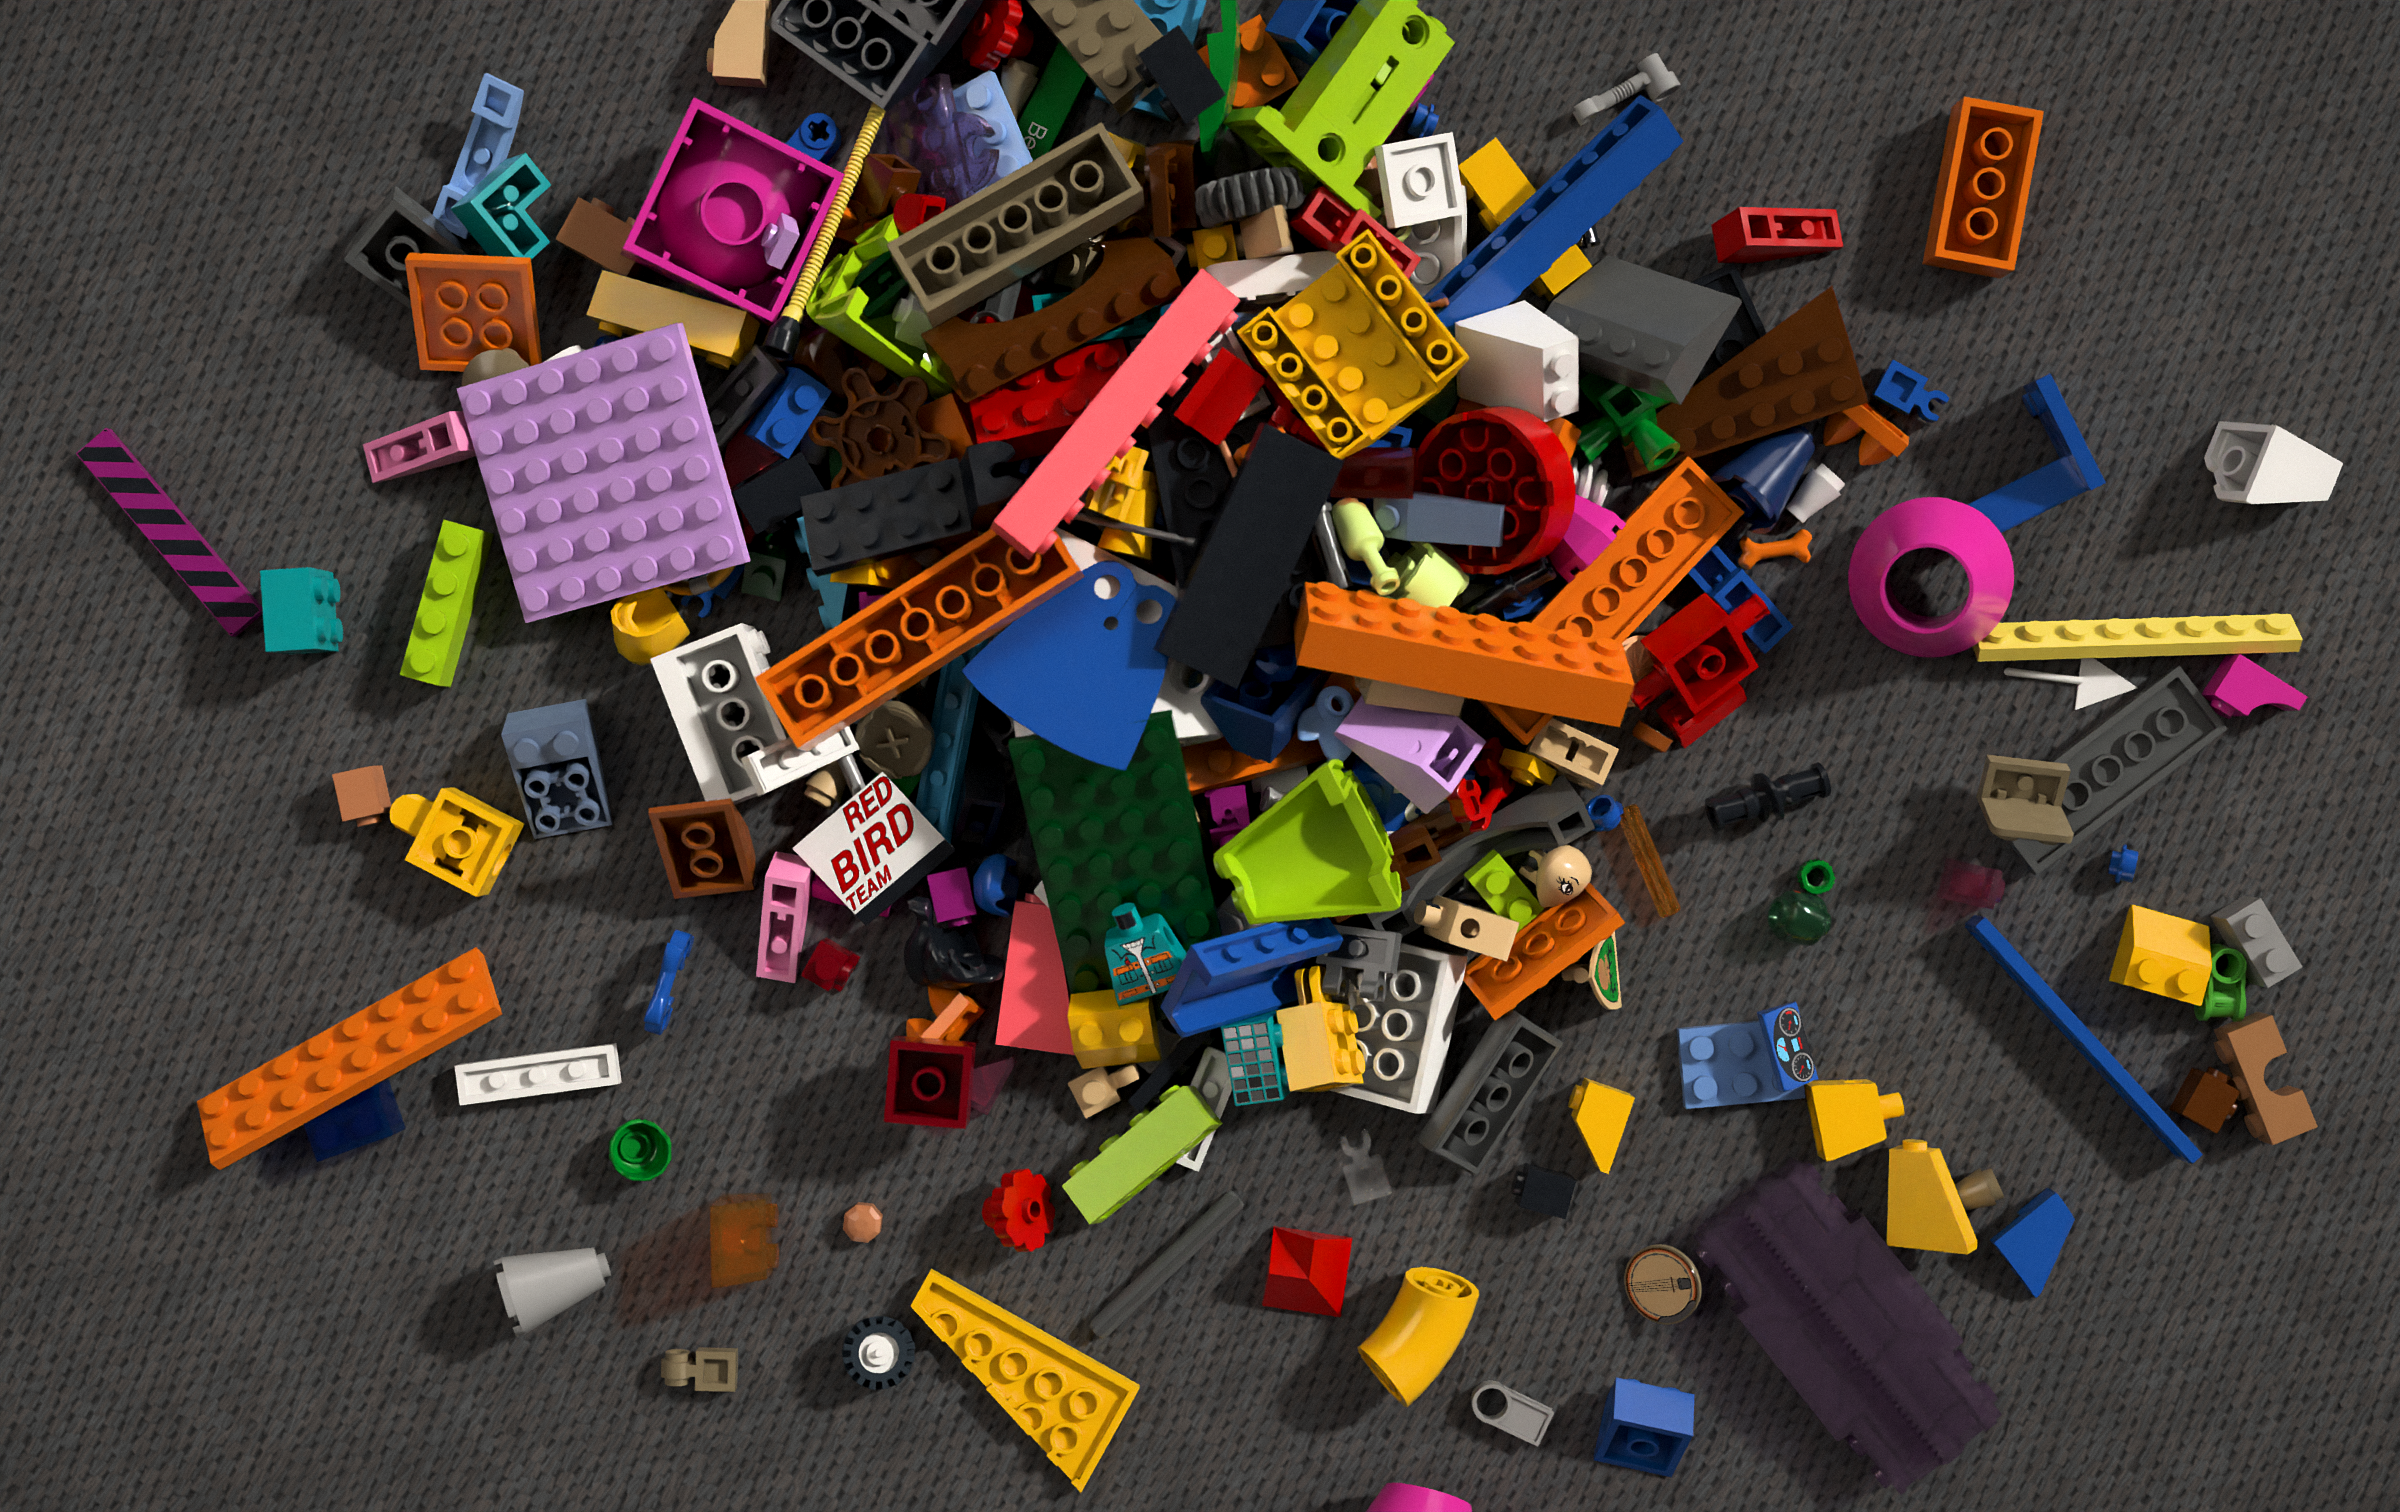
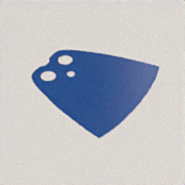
M1105 560L1082 570L1084 578L1012 622L963 668L962 672L989 701L1040 737L1087 760L1108 767L1126 770L1147 724V721L1143 720L1149 719L1163 682L1169 656L1153 648L1176 599L1171 593L1157 585L1144 586L1139 584L1133 578V573L1130 569L1113 560ZM1104 575L1115 576L1120 582L1118 594L1110 599L1100 598L1094 590L1096 581ZM1145 600H1155L1162 607L1160 619L1152 624L1141 622L1136 615L1138 605ZM1108 617H1116L1118 620V626L1114 630H1108L1104 627V621Z

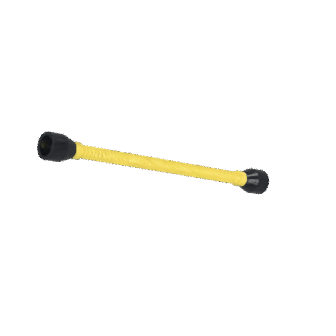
M872 102L871 108L867 113L862 130H860L849 161L843 171L845 176L821 224L791 301L784 308L781 317L769 328L763 342V351L776 359L792 361L800 343V324L804 317L803 310L807 304L806 301H808L810 292H812L827 251H829L837 231L838 224H840L851 193L861 173L867 153L870 151L884 113H886L885 110Z

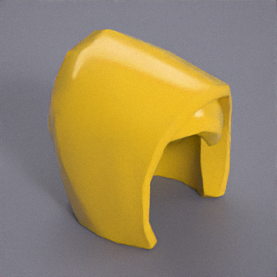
M662 586L623 596L610 611L614 641L618 652L633 664L644 666L652 663L651 658L673 650L690 634L688 627Z

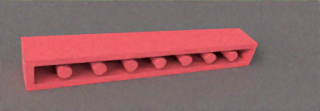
M1202 268L992 523L990 529L1028 560L1036 551L1044 555L1059 537L1053 530L1061 520L1064 519L1070 524L1085 505L1079 500L1088 487L1096 492L1111 472L1105 468L1114 456L1122 460L1136 443V440L1131 435L1141 424L1147 429L1162 411L1156 404L1164 394L1167 393L1173 397L1188 378L1182 372L1191 362L1199 366L1212 350L1213 346L1208 341L1213 334L1218 331L1224 335L1235 322L1238 315L1233 310L1240 302V299Z

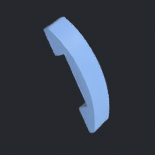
M488 73L484 74L471 111L475 113L451 181L449 184L443 185L432 214L451 233L464 239H469L471 233L450 208L507 159L523 101L524 90Z

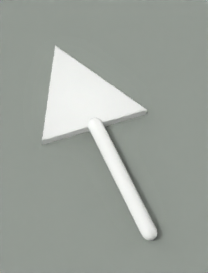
M2094 658L2081 659L2079 676L2015 668H2005L2004 674L2007 676L2078 684L2075 710L2137 689L2136 686Z

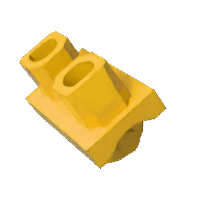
M1132 446L1122 460L1114 456L1105 467L1111 472L1096 492L1089 488L1084 508L1124 522L1135 490L1140 491L1142 482L1139 479L1149 452Z

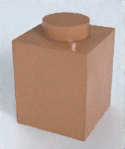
M382 765L367 766L332 774L342 822L356 820L357 827L382 822L381 814L390 812L391 802Z

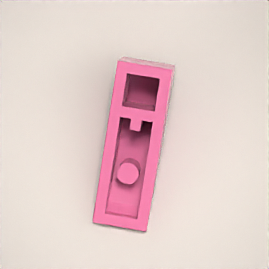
M449 411L363 444L373 483L426 471L476 456L463 411Z
M775 851L765 875L756 977L796 983L814 873L799 855Z

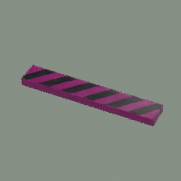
M105 428L76 453L230 636L236 637L263 614L262 606L112 429Z

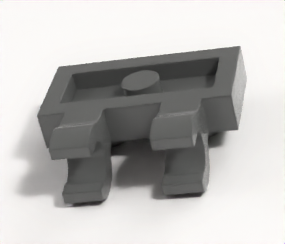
M1334 925L1344 940L1338 950L1318 955L1316 958L1317 964L1326 966L1322 993L1347 997L1349 991L1347 970H1364L1359 998L1384 1002L1387 990L1385 973L1395 975L1397 973L1402 934Z

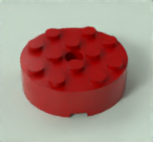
M1492 406L1448 417L1437 424L1426 435L1413 461L1410 482H1414L1415 491L1505 505L1503 546L1491 547L1432 543L1457 562L1465 573L1496 575L1528 566L1550 554L1561 542L1569 528L1576 498L1575 478L1569 456L1552 429L1538 417L1525 410L1510 406Z

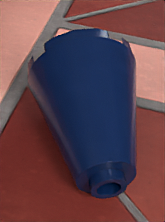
M1801 425L1772 433L1712 474L1710 478L1744 511V514L1735 522L1736 524L1743 519L1752 524L1748 531L1757 534H1766L1772 530L1815 450L1813 436Z

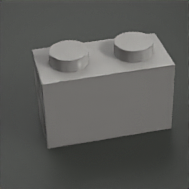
M2242 896L2210 916L2228 947L2238 950L2245 957L2247 963L2246 977L2250 984L2269 988L2302 968L2301 963L2261 898Z

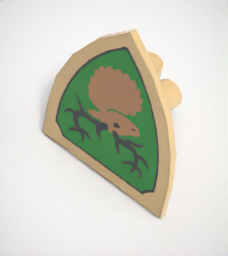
M1615 931L1609 938L1602 940L1594 946L1590 964H1572L1562 970L1564 981L1575 980L1577 983L1589 981L1597 1000L1608 1010L1622 1007Z

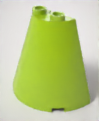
M891 214L856 237L855 241L858 245L850 248L847 255L843 256L839 253L828 264L814 283L809 299L806 301V311L815 323L905 379L909 376L922 378L927 383L928 394L934 400H937L952 393L953 388L935 369L929 353L895 339L896 321L892 320V314L868 320L862 314V311L869 298L859 286L850 290L857 275L879 256L889 251L886 244L904 234L897 228L894 215Z
M1332 759L1324 762L1213 854V862L1217 873L1221 878H1229L1236 888L1231 894L1233 903L1239 913L1245 914L1250 925L1386 912L1400 908L1402 898L1399 873L1397 871L1391 873L1390 871L1391 856H1394L1388 834L1371 797L1359 778L1352 770L1346 772L1341 770L1344 767L1342 761Z

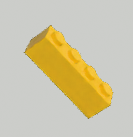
M1494 138L1458 165L1461 185L1467 186V201L1473 199L1480 208L1481 212L1478 213V217L1490 233L1496 230L1536 192L1497 138ZM1575 244L1567 249L1552 263L1545 273L1539 275L1529 286L1538 297L1545 295L1551 301L1575 283L1593 266Z
M605 270L601 272L586 314L599 324L598 330L616 338H621L622 333L634 336L671 324L683 323L692 357L694 354L707 357V363L725 370H729L730 365L737 366L752 349L761 324L747 311Z

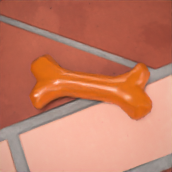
M1800 529L1788 540L1761 544L1753 542L1744 535L1739 541L1742 554L1738 559V565L1745 570H1749L1762 559L1789 555L1798 558L1802 563L1806 564L1811 558L1807 546L1812 540V535L1807 530Z

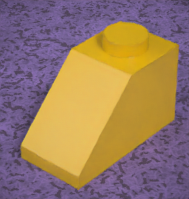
M1584 1078L1581 1086H1574L1568 1107L1573 1109L1571 1116L1595 1166L1601 1172L1609 1174L1635 1097L1630 1093Z

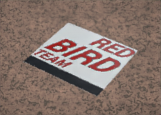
M883 772L792 848L865 926L956 851Z

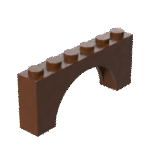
M1134 226L1100 243L1104 257L1098 270L1086 283L1058 302L1034 313L996 323H970L955 316L920 335L935 369L960 398L967 403L1181 294L1183 288L1171 256Z

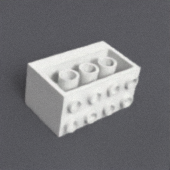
M743 623L650 659L705 801L731 798L734 804H738L758 796L741 758L749 755L748 751L751 750V744L759 746L761 750L790 737L755 680V677L771 668L765 656L771 652L767 639L762 630L757 632L754 626ZM723 669L730 671L727 685L720 683L719 677L722 675ZM737 707L744 708L745 710L742 723L734 719ZM810 772V773H807V774H805V775H803V776H801V777H799V778H797V779H795V780H793V781H790V782H788V783H786V784H784V785H787V784L792 783V782H794V781H797V780H799V779L805 778V777L810 776V775H812V774H811V772Z

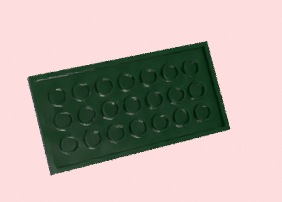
M1172 709L1151 713L1148 720H1143L1147 721V724L1126 770L1108 767L1082 758L1037 734L1010 738L1009 749L1071 994L1114 989L1105 953L1106 931L1117 926L1112 916V911L1122 904L1134 903L1140 918L1155 913L1162 915L1186 953L1193 944L1223 937ZM1169 990L1152 995L1156 1021L1168 1019L1161 1009V1005Z

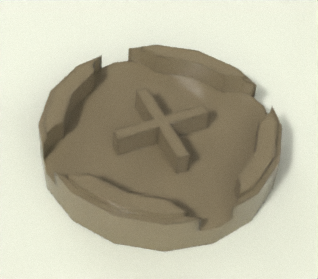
M887 701L863 716L857 723L854 735L856 743L860 748V757L863 762L877 774L883 772L890 779H902L903 776L919 774L933 757L936 745L934 730L927 718L913 706L899 701Z

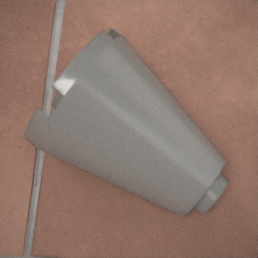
M594 1247L504 1256L494 1259V1266L504 1270L496 1273L508 1317H514L515 1322L519 1321L520 1323L519 1326L513 1327L517 1337L530 1332L605 1287L604 1278L611 1276L605 1253L597 1255Z

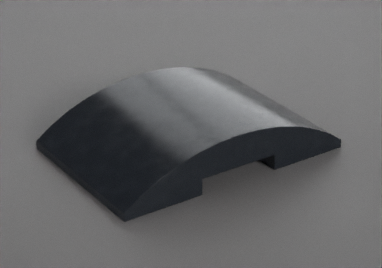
M781 0L766 25L880 108L888 111L908 95L943 59L968 26L984 0Z

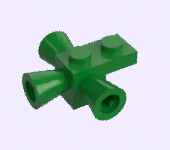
M1591 373L1578 381L1579 392L1600 416L1577 427L1582 432L1575 450L1587 464L1590 465L1615 437L1619 439L1624 447L1634 442L1649 471L1661 468L1677 454L1680 449V443L1656 425L1658 423L1655 409L1670 403V401Z

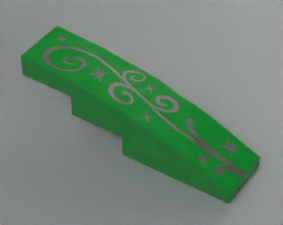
M1220 0L1223 32L1207 34L1210 72L1226 95L1198 115L1201 152L1206 166H1213L1215 164L1228 128L1224 121L1232 111L1237 89L1241 48L1240 15L1237 0Z

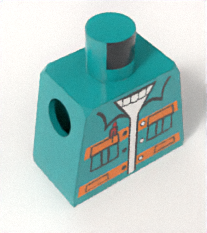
M1125 903L1116 907L1112 911V916L1117 926L1106 931L1105 953L1116 1001L1121 1006L1169 990L1187 953L1162 915L1155 913L1140 918L1134 903Z

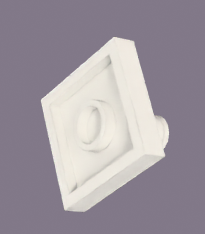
M1453 132L1374 147L1388 229L1466 214Z

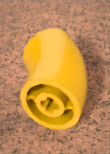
M1416 1267L1406 1271L1401 1288L1388 1313L1371 1335L1357 1347L1362 1359L1372 1373L1404 1407L1410 1406L1440 1374L1455 1352L1472 1318L1479 1297V1290L1473 1283L1454 1273L1429 1267Z

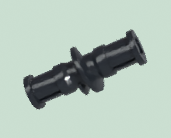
M1819 762L1812 764L1809 770L1793 775L1786 774L1774 781H1771L1763 773H1757L1752 777L1751 788L1746 787L1737 790L1734 794L1718 799L1713 796L1706 798L1705 810L1708 820L1716 832L1723 831L1725 825L1741 820L1747 821L1756 817L1763 822H1767L1769 811H1772L1776 819L1780 821L1785 816L1784 806L1791 807L1799 804L1800 801L1818 795L1821 798L1831 795V784L1825 768Z

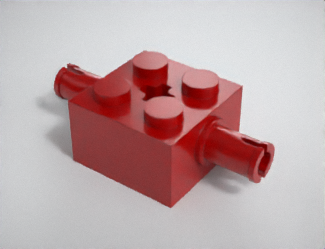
M1704 592L1640 640L1654 665L1652 666L1653 671L1634 684L1630 700L1641 711L1646 705L1669 689L1693 715H1696L1759 667L1744 642L1742 633L1770 614L1767 605L1754 593L1749 599L1728 614Z

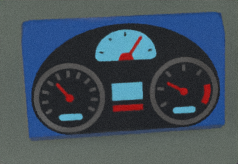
M1793 1001L1757 1012L1778 1089L1786 1092L1817 1080V1072L1797 1002Z

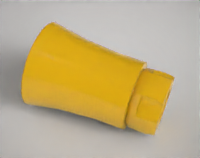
M1143 470L1139 479L1142 482L1140 491L1135 490L1124 522L1154 529L1159 498L1158 494H1156L1157 488L1154 473ZM1105 527L1097 547L1117 554L1152 560L1153 537Z

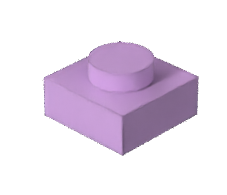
M781 212L776 223H770L766 227L761 239L766 263L780 270L783 268L800 236L795 218Z

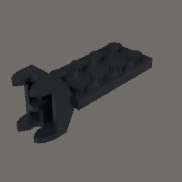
M1002 441L984 442L968 446L961 461L956 457L800 497L813 572L819 577L975 537L974 530L982 533L990 530L994 520L1007 506V501L1011 500L1029 479L1026 474L1021 472L1007 471L1000 473L996 467L1006 464L1016 454L1014 448Z

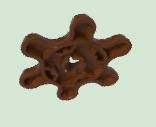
M859 367L850 368L842 376L841 382L848 398L846 412L839 418L817 416L808 428L809 437L816 445L833 447L841 455L842 468L838 475L834 477L831 489L913 469L917 463L922 461L936 463L948 460L952 452L951 443L945 435L927 433L918 422V410L926 401L929 392L927 383L918 376L906 377L900 383L895 393L884 396L875 390L867 371ZM878 428H882L888 434H891L889 446L885 451L879 450L873 441L874 433Z

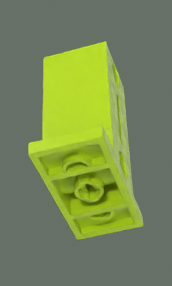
M1360 0L1280 112L1270 106L1235 109L1225 119L1224 124L1273 167L1286 166L1297 169L1299 177L1303 182L1304 195L1307 196L1310 191L1324 186L1353 211L1361 208L1376 220L1382 211L1372 203L1373 196L1361 186L1354 185V183L1374 157V147L1384 143L1455 42L1446 34L1447 29L1439 20L1426 16L1417 7V0Z

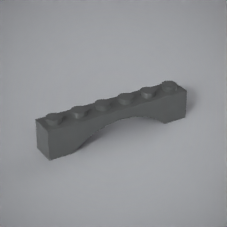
M1559 776L1552 781L1551 786L1543 785L1492 814L1490 825L1485 831L1474 832L1438 850L1442 858L1441 862L1406 878L1410 889L1401 893L1402 898L1399 909L1366 913L1367 919L1374 930L1397 932L1404 937L1421 926L1414 921V912L1418 903L1422 900L1432 903L1436 895L1443 896L1458 881L1465 877L1463 874L1491 850L1495 849L1503 858L1524 851L1557 848L1595 829L1584 802L1565 776Z

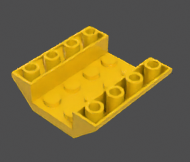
M1369 229L1335 254L1338 261L1335 266L1280 309L1273 312L1270 307H1267L1237 331L1240 338L1332 456L1343 459L1383 437L1437 395L1470 359Z

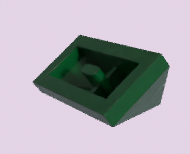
M889 251L883 253L858 274L850 288L852 290L859 286L869 298L862 311V314L868 320L892 314L900 297L906 298L910 292Z

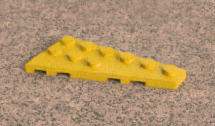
M931 1268L911 1304L912 1309L943 1342L948 1344L962 1360L961 1362L979 1378L987 1387L986 1390L1025 1433L1030 1435L1047 1453V1457L1062 1469L1072 1480L1071 1483L1081 1493L1140 1389V1385Z

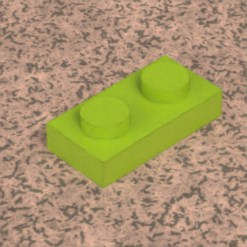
M1495 849L1491 850L1463 874L1495 914L1519 923L1516 933L1544 910Z

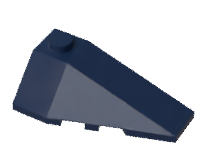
M1252 660L1249 662L1237 689L1216 680L1203 693L1200 703L1233 750L1249 755L1256 760L1271 763L1291 740L1297 730V722L1301 713L1312 706L1332 671L1298 665L1296 673L1291 680L1272 682L1270 685H1267L1253 675L1252 671L1256 662Z

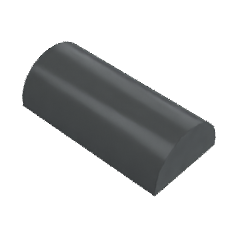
M1512 1009L1496 1021L1493 1020L1416 1140L1432 1153L1476 1176L1552 1062L1563 1042Z

